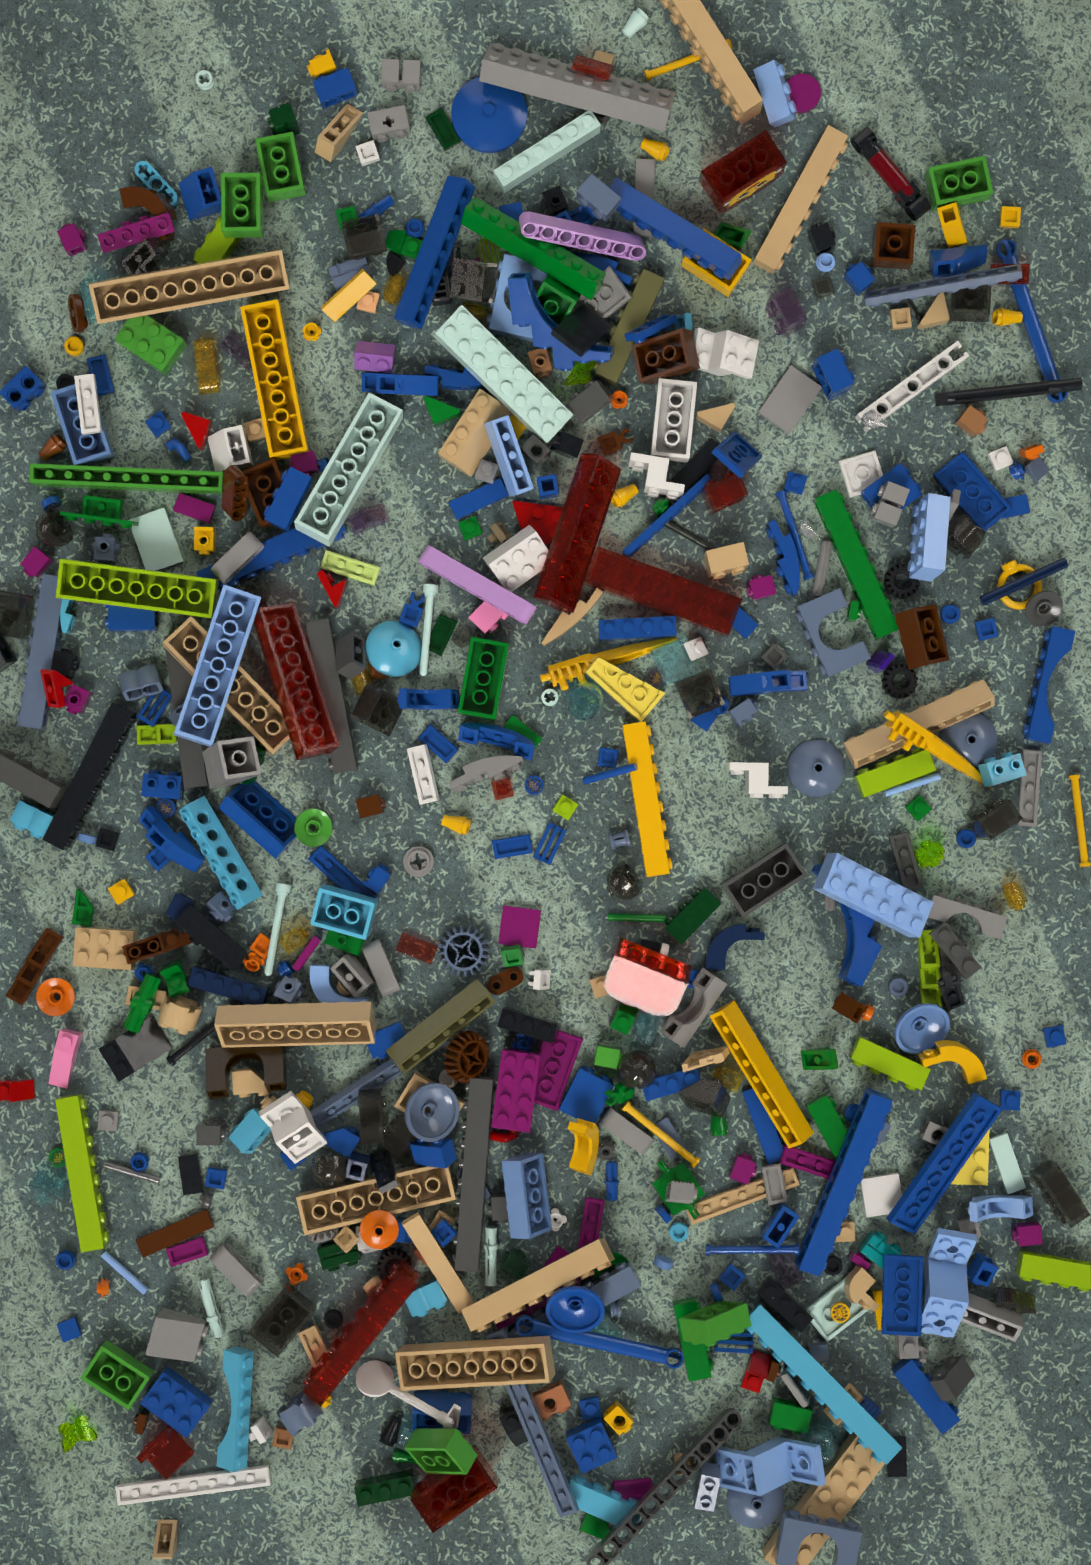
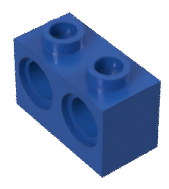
M25 366L0 390V395L18 412L21 410L25 411L31 405L30 401L44 393L46 385ZM30 380H34V381H35L34 386L31 387V388H28V387H27L28 382H29ZM20 393L21 398L18 401H14V396Z

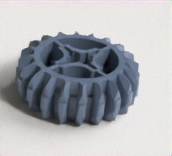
M460 925V931H457V928L454 926L452 928L453 934L449 930L446 931L449 938L441 937L445 944H438V947L444 948V950L438 951V955L444 954V957L440 958L439 961L443 962L446 960L447 963L443 968L446 969L450 965L452 968L449 973L452 974L454 969H456V976H460V972L464 971L463 975L467 977L468 970H470L471 975H475L473 968L481 971V967L478 964L480 963L485 966L486 962L482 958H489V955L484 954V951H489L490 948L483 947L484 944L488 943V940H480L484 934L481 933L477 936V928L474 929L473 933L470 932V925H468L467 931H464L463 925ZM459 935L469 936L463 944L452 940ZM473 940L479 945V956L475 955L470 949ZM469 942V945L467 946V951H469V954H464L463 956H461L460 959H458V957L460 956V951H458V947L463 948ZM448 945L457 952L454 962L451 961L448 955ZM464 958L476 961L470 966H459V963Z

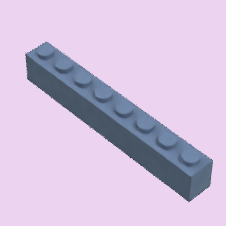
M43 574L39 580L38 588L40 589V595L36 598L35 602L37 613L32 621L34 632L29 639L31 651L26 658L28 669L23 677L25 688L24 692L22 691L20 695L22 706L21 711L19 710L17 714L18 726L46 730L49 707L40 670L51 669L55 650L59 651L62 633L60 621L62 599L56 598L58 576Z
M631 1261L619 1263L614 1267L615 1270L611 1272L605 1271L598 1276V1279L593 1282L588 1280L581 1287L596 1292L602 1298L604 1306L641 1287L642 1281ZM540 1307L531 1312L533 1319L549 1322L546 1316V1307L544 1309ZM528 1319L521 1320V1321H526V1322L532 1323V1322H531L530 1320H528ZM515 1322L509 1328L508 1326L504 1327L508 1338L537 1337L535 1335H520L515 1328ZM518 1325V1329L522 1332L531 1329L525 1325Z

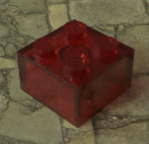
M733 472L724 475L721 481L716 482V480H712L706 483L701 492L710 515L745 500L748 495L742 478H739L736 474L734 475Z

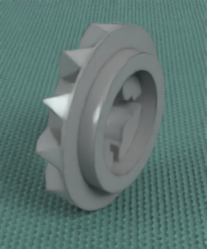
M413 847L404 856V868L412 876H425L430 873L434 866V857L425 847ZM416 853H418L420 859H427V861L421 863V870L417 864H411V862L416 860Z
M334 1228L309 1234L308 1238L309 1241L314 1243L325 1242L333 1239L339 1233V1230Z

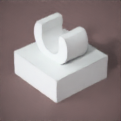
M541 969L529 972V975H534V982H528V985L533 986V989L546 990L550 988L551 970Z
M264 1416L257 1419L250 1427L249 1439L251 1442L257 1439L262 1444L272 1435L273 1431Z

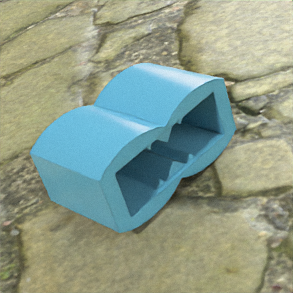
M19 800L9 821L14 823L13 827L22 831L27 829L31 831V836L41 839V837H44L55 815L25 800Z
M436 1277L403 1294L412 1317L418 1316V1318L428 1314L429 1309L434 1307L436 1310L446 1305L445 1302L448 1301V1296Z

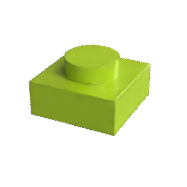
M562 794L552 811L569 820L578 804Z

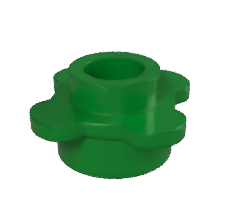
M660 498L654 504L653 510L658 518L670 508L671 503L669 499Z

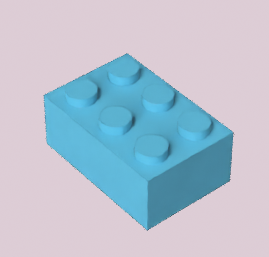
M323 884L318 890L310 925L366 940L371 933L379 899Z

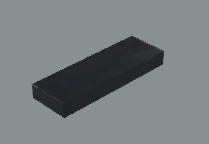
M712 438L672 478L674 483L685 485L684 493L718 460L711 453L718 446Z

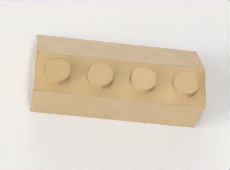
M479 389L438 452L439 457L469 477H472L481 459H484L491 448L484 423L507 415L510 418L512 413L494 397Z

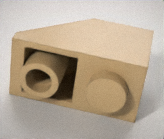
M254 1068L234 1069L231 1072L233 1095H239V1098L250 1097L251 1093H258V1096L270 1095V1092L267 1091L264 1085V1076Z

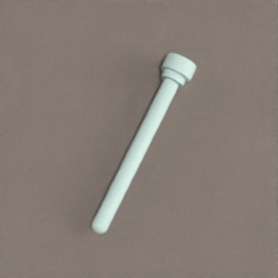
M434 584L423 585L426 605L420 661L421 676H426L428 669L433 601L436 598V594H438L439 588L438 585Z
M276 883L275 891L277 892L278 899L265 966V975L270 976L273 971L285 898L291 892V885Z

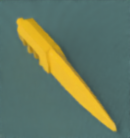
M676 637L657 639L621 646L595 654L581 655L549 665L548 673L540 675L541 682L550 680L553 687L559 683L561 690L564 691L569 688L566 680L573 682V678L577 677L580 685L587 683L584 671L596 657L616 666L663 648L678 639Z
M886 710L883 717L888 719L885 726L892 730L887 739L894 742L898 735L904 737L906 741L902 749L909 752L912 745L923 748L954 769L983 784L980 772L942 739L900 711L891 713Z

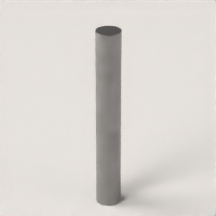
M105 1161L103 1165L105 1169L159 1184L161 1176L136 1171L133 1168Z

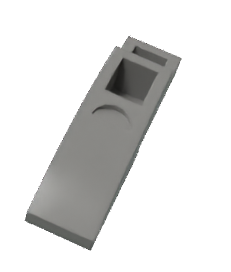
M494 756L480 759L463 766L462 769L465 774L449 782V785L453 792L457 791L459 793L468 788L467 785L472 782L476 784L483 781L486 775H488L491 781H499L505 777V773L509 771L516 772L521 769L524 760L519 756Z

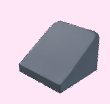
M1040 457L1033 459L1024 467L1026 473L1035 483L1050 471Z
M826 1341L807 1344L809 1354L817 1362L830 1360Z

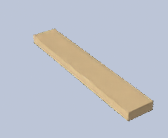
M793 1167L782 1170L785 1190L800 1185ZM763 1177L749 1182L748 1185L742 1184L696 1201L694 1206L699 1212V1216L693 1219L689 1211L686 1210L691 1224L699 1223L766 1198Z
M419 1212L402 1221L403 1227L456 1311L460 1313L462 1309L474 1304L472 1296Z

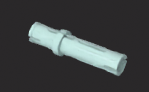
M486 1226L485 1243L483 1244V1249H485L484 1285L496 1286L497 1249H499V1244H497V1226Z
M210 1278L198 1281V1285L206 1310V1322H209L212 1338L214 1339L225 1335L222 1328L221 1313L218 1312Z

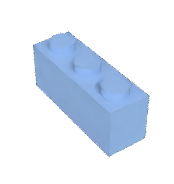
M772 60L753 69L769 124L778 127L796 119L795 112L797 109L794 101L790 99L791 88L784 79V75H786L784 66Z

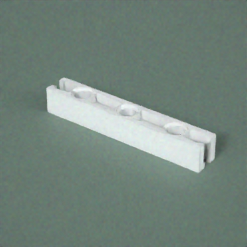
M959 341L952 344L858 413L855 417L858 423H861V419L868 413H871L875 418V421L870 425L866 422L863 430L866 433L964 362L969 357L967 352L959 355V359L953 361L951 356H949L952 350L955 351L962 347ZM938 361H944L947 367L941 368ZM907 384H914L916 391L909 390ZM877 406H883L885 408V413H879L877 411Z

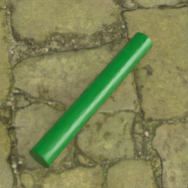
M608 913L607 921L665 922V915Z

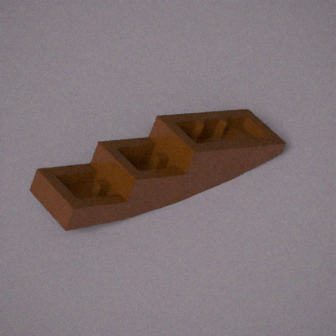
M49 928L45 929L26 958V962L17 974L15 982L5 995L7 998L21 1006L25 1004L64 937Z

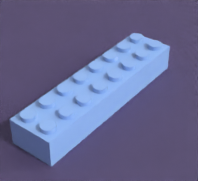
M223 585L173 735L212 747L261 597Z

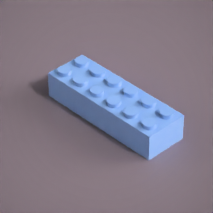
M827 853L813 887L814 890L907 937L920 938L934 903L839 853Z

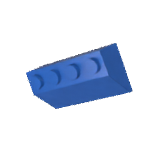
M256 781L252 784H239L225 797L219 806L222 812L275 859L297 838L294 832L296 817Z

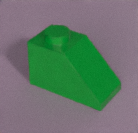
M625 990L609 1026L628 1035L643 998Z

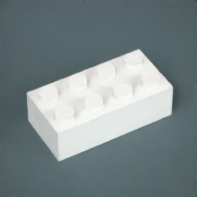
M659 378L651 456L669 458V461L688 463L697 382Z

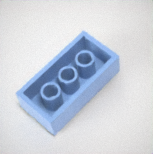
M928 493L913 506L912 516L914 517V522L910 530L912 542L909 546L911 560H909L907 567L908 571H910L909 578L931 582L945 571L951 497Z

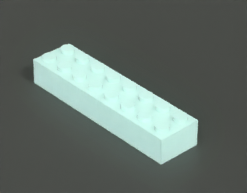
M463 305L459 306L432 335L544 444L548 443L573 416Z
M368 393L294 521L296 530L329 547L331 546L403 420L402 409Z

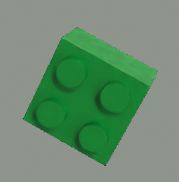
M548 275L540 286L537 297L546 313L558 325L571 314L581 294Z

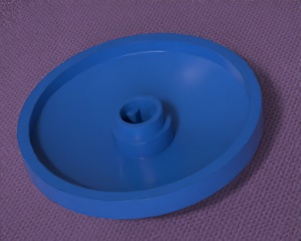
M480 77L474 78L463 85L454 98L451 109L454 130L460 140L475 151L482 153L504 151L514 145L525 130L527 123L525 99L521 92L479 81Z

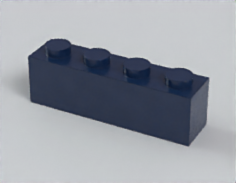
M198 965L193 967L188 986L250 1005L265 1004L270 990L269 987Z

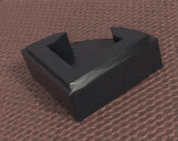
M389 251L386 265L389 274L394 279L405 265V261Z

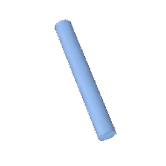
M939 772L883 791L887 797L940 780L941 777Z
M105 1251L101 1255L108 1264L143 1295L146 1293L148 1288L111 1254Z

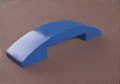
M462 723L460 725L458 741L477 745V742L481 741L514 750L513 756H519L532 761L535 743L527 737L510 729L491 724Z

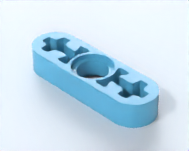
M139 161L135 165V173L138 178L150 189H153L152 183L155 180L161 181V188L155 191L161 194L165 191L170 197L173 195V201L170 204L173 208L176 207L179 202L176 192L147 161ZM141 167L147 168L148 173L151 175L149 179L144 173H141Z

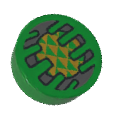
M62 1147L53 1149L49 1154V1162L54 1167H62L66 1164Z

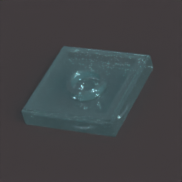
M686 636L650 651L665 686L700 672L696 660H690L684 647V643L688 642Z

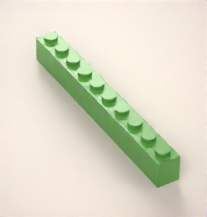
M30 463L29 483L38 487L222 495L224 473Z

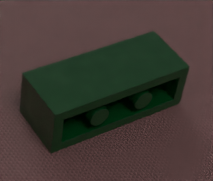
M698 887L691 894L693 898L688 903L685 901L678 908L680 912L675 917L671 915L664 922L666 924L664 929L681 945L722 904L705 887L702 889Z
M413 1469L356 1480L354 1486L358 1507L413 1496L417 1488Z

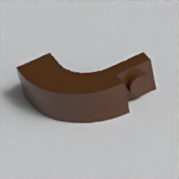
M125 187L119 189L123 208L145 207L152 213L153 217L170 213L172 220L177 219L172 205L161 193L145 187ZM175 232L159 236V241L167 242L174 240L173 235Z

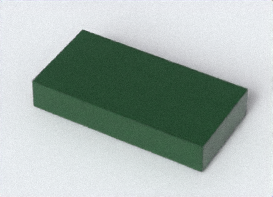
M442 108L425 117L444 152L461 142Z
M440 613L430 635L429 651L442 657L458 623L457 621Z

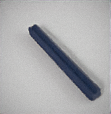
M1061 558L979 597L982 605L992 603L1069 566L1066 558Z

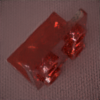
M168 1425L140 1451L136 1458L140 1463L147 1459L165 1479H168L194 1455V1451Z

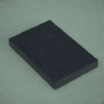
M582 304L552 330L551 335L582 357L612 330L613 326Z

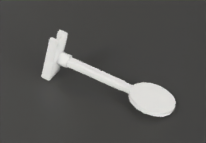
M379 1360L368 1361L359 1367L356 1373V1385L364 1395L380 1397L390 1392L435 1418L437 1422L443 1425V1429H457L461 1411L460 1406L454 1403L447 1414L410 1393L401 1391L398 1386L393 1384L394 1373L391 1367Z

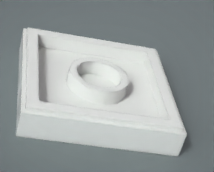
M876 450L838 462L849 498L861 495L862 490L883 476Z
M898 1172L864 1177L862 1179L861 1190L866 1217L886 1215L894 1208L902 1196Z

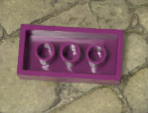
M502 1048L492 1128L530 1133L541 1053Z

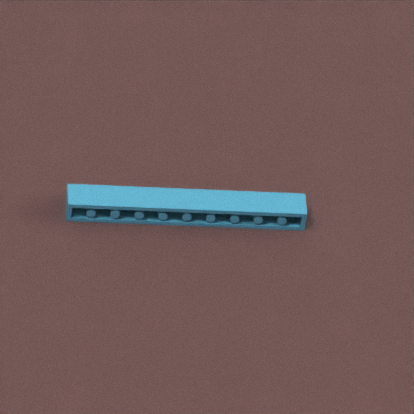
M758 1303L749 1312L752 1326L746 1329L751 1334L755 1332L760 1337L758 1341L765 1348L769 1346L774 1351L772 1355L779 1363L783 1360L788 1365L786 1370L793 1377L798 1375L802 1379L800 1384L807 1391L812 1389L816 1393L814 1398L822 1406L826 1404L830 1408L828 1412L836 1420L840 1418L844 1422L843 1427L850 1434L854 1432L859 1437L857 1441L864 1449L869 1447L873 1451L871 1456L879 1464L883 1461L887 1465L902 1447Z

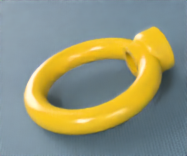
M1015 559L1001 565L1003 572L999 576L997 588L1005 585L1008 576L1018 571L1029 574L1035 571V569L1025 564H1017ZM1041 580L1034 583L1032 596L1042 591ZM1008 596L1000 598L1006 606L1017 610L1025 609L1030 600L1029 598L1023 602H1016Z

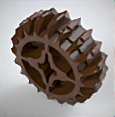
M470 1030L460 1031L459 1034L454 1035V1040H449L450 1045L446 1046L447 1052L443 1054L446 1057L443 1063L446 1065L444 1069L448 1072L447 1075L457 1082L468 1083L470 1078H480V1074H484L483 1069L488 1067L486 1063L490 1060L488 1054L491 1051L487 1049L489 1044L486 1042V1039L479 1033Z

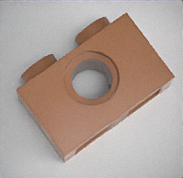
M562 1379L532 1392L543 1421L551 1418V1415L556 1412L563 1413L567 1411L571 1406V1399ZM550 1398L555 1403L553 1405H546L545 1400Z

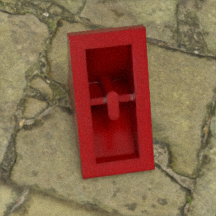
M180 413L200 451L204 450L213 423L208 419L193 414Z

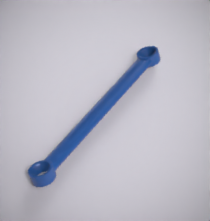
M1010 239L1002 240L996 248V254L1002 260L1003 265L1019 264L1015 254L1017 250L1015 242ZM1001 244L1005 245L1007 256L1000 252ZM1023 276V278L1015 282H1010L1018 308L1022 312V319L1044 381L1060 380ZM1061 392L1057 393L1058 400L1054 399L1051 394H1047V398L1052 403H1060L1067 397L1068 392H1063V396Z
M526 1314L520 1315L515 1321V1328L522 1336H550V1339L663 1363L672 1369L679 1368L684 1362L682 1352L676 1347L667 1349L590 1331L568 1333L557 1329L549 1322L535 1320ZM528 1319V1320H530L532 1323H529V1322H526V1321H521V1320ZM518 1325H525L531 1329L522 1332L518 1329ZM671 1352H677L680 1354V1356L672 1354ZM667 1357L675 1358L679 1361L675 1364H669Z

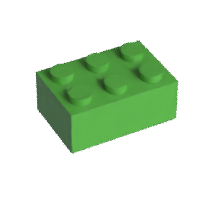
M288 132L255 139L268 201L274 202L307 195L294 133Z
M986 156L929 167L925 173L932 212L938 211L937 208L955 202L959 206L987 201L993 194Z
M221 173V231L225 238H264L263 179L260 173Z
M148 315L128 318L114 339L120 346L165 376H167L187 346L182 338Z
M723 1300L679 1318L683 1341L692 1342L693 1345L705 1344V1346H714L717 1344V1341L731 1338L730 1335L742 1333L745 1328L752 1326L748 1306L745 1302Z
M106 1340L80 1379L127 1410H130L153 1375L154 1370Z
M455 1428L415 1429L404 1447L426 1474L467 1475L477 1457V1453L473 1450L472 1445Z

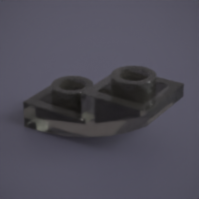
M996 1287V1307L1016 1308V1313L1036 1314V1296L1018 1289Z

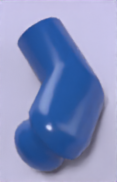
M171 438L170 441L166 442L169 451L176 449L183 462L192 458L186 446L176 438Z

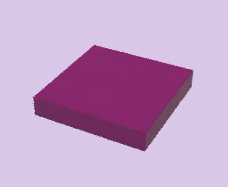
M503 905L498 944L512 946L520 944L521 947L536 949L541 910Z

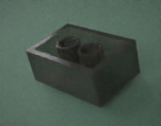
M993 798L984 804L985 808L976 809L969 813V818L965 821L975 833L977 840H992L1023 818L1010 799L997 798L994 800Z
M1048 1159L1030 1171L1033 1175L1031 1178L1033 1184L1043 1192L1041 1194L1042 1198L1054 1208L1052 1210L1053 1215L1063 1225L1066 1223L1072 1228L1090 1216L1087 1208L1059 1165Z
M287 1282L254 1322L248 1334L278 1358L314 1314L317 1306Z

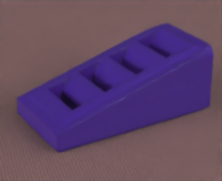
M877 650L871 656V659L866 662V665L875 673H879L895 657L892 653Z

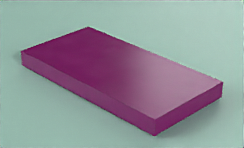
M559 1030L555 1043L541 1041L538 1049L541 1055L534 1099L535 1104L558 1111L583 1038Z

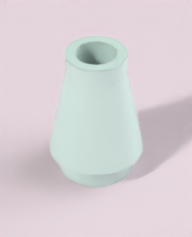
M637 8L636 11L633 10L621 31L630 39L636 32L647 25L649 17L640 8Z

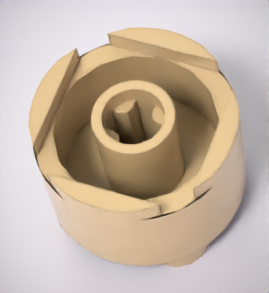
M166 995L158 1016V1025L164 1028L171 1027L177 1029L178 1033L187 1035L188 1031L195 1030L202 1006L197 1007L198 1002L183 996H177L176 999Z

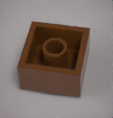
M877 222L873 229L871 267L909 270L913 264L916 225Z

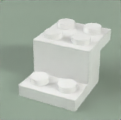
M695 328L694 341L700 365L698 370L717 376L734 374L746 379L752 378L759 340L729 330L714 333L702 328Z
M631 452L628 467H632V470L637 472H643V469L647 470L644 492L647 493V496L658 497L663 495L666 496V499L674 501L682 497L684 484L666 482L669 458Z
M726 763V771H731V775H742L745 771V794H750V798H763V794H769V798H783L784 794H788V786H768L769 763Z
M292 1091L258 1111L260 1117L270 1127L275 1143L295 1164L327 1144L324 1135L316 1128L311 1112Z

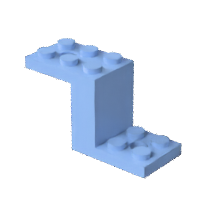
M942 1228L937 1229L923 1263L925 1302L922 1307L921 1332L954 1338L969 1304L966 1265L977 1242L976 1234Z
M775 1437L746 1452L720 1446L714 1453L715 1464L720 1465L721 1480L719 1487L762 1496L792 1480L816 1486L826 1484L821 1448L818 1444Z

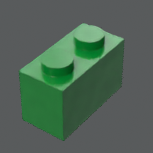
M773 1397L768 1422L769 1425H772V1428L777 1430L785 1428L794 1434H807L813 1411L810 1405L802 1408L797 1402Z

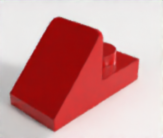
M324 570L317 572L316 574L336 609L339 608L348 581L345 579L332 586L334 580L330 573L326 574Z
M41 669L40 672L48 707L61 708L66 706L62 687L71 685L73 682L56 670Z
M34 1079L0 1081V1101L10 1100V1102L35 1098Z
M753 1349V1354L750 1355L740 1385L742 1388L756 1393L760 1392L763 1380L768 1377L771 1355Z

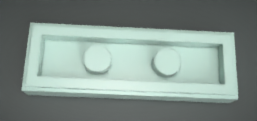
M1005 1132L989 1138L1006 1193L1010 1194L1025 1189L1026 1186L1008 1133Z

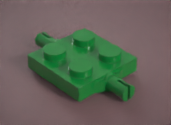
M663 1159L656 1163L662 1174L659 1179L651 1184L671 1214L675 1216L682 1210H688L693 1219L700 1214L694 1204L705 1193L685 1163L682 1162L670 1169ZM670 1181L694 1183V1187L697 1188V1199H694L693 1203L690 1204L665 1201L667 1183Z

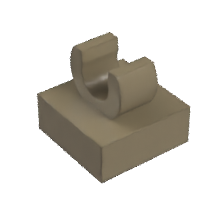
M502 521L490 526L493 533L487 536L491 543H495L498 540L500 543L506 542L512 537Z

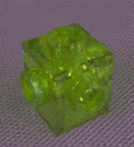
M930 839L919 843L920 847L913 850L920 868L936 867L941 864V860L945 859L943 855L945 850L942 844Z

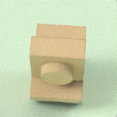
M856 1265L845 1279L844 1291L846 1297L854 1304L858 1302L866 1311L870 1309L875 1312L879 1307L866 1293L876 1280L862 1267Z

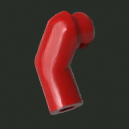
M508 1130L507 1133L492 1131L490 1139L507 1143L517 1139L519 1134L518 1131Z

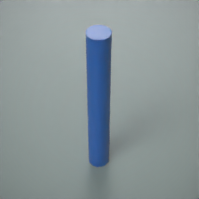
M636 763L583 777L582 780L586 785L636 771L638 767Z

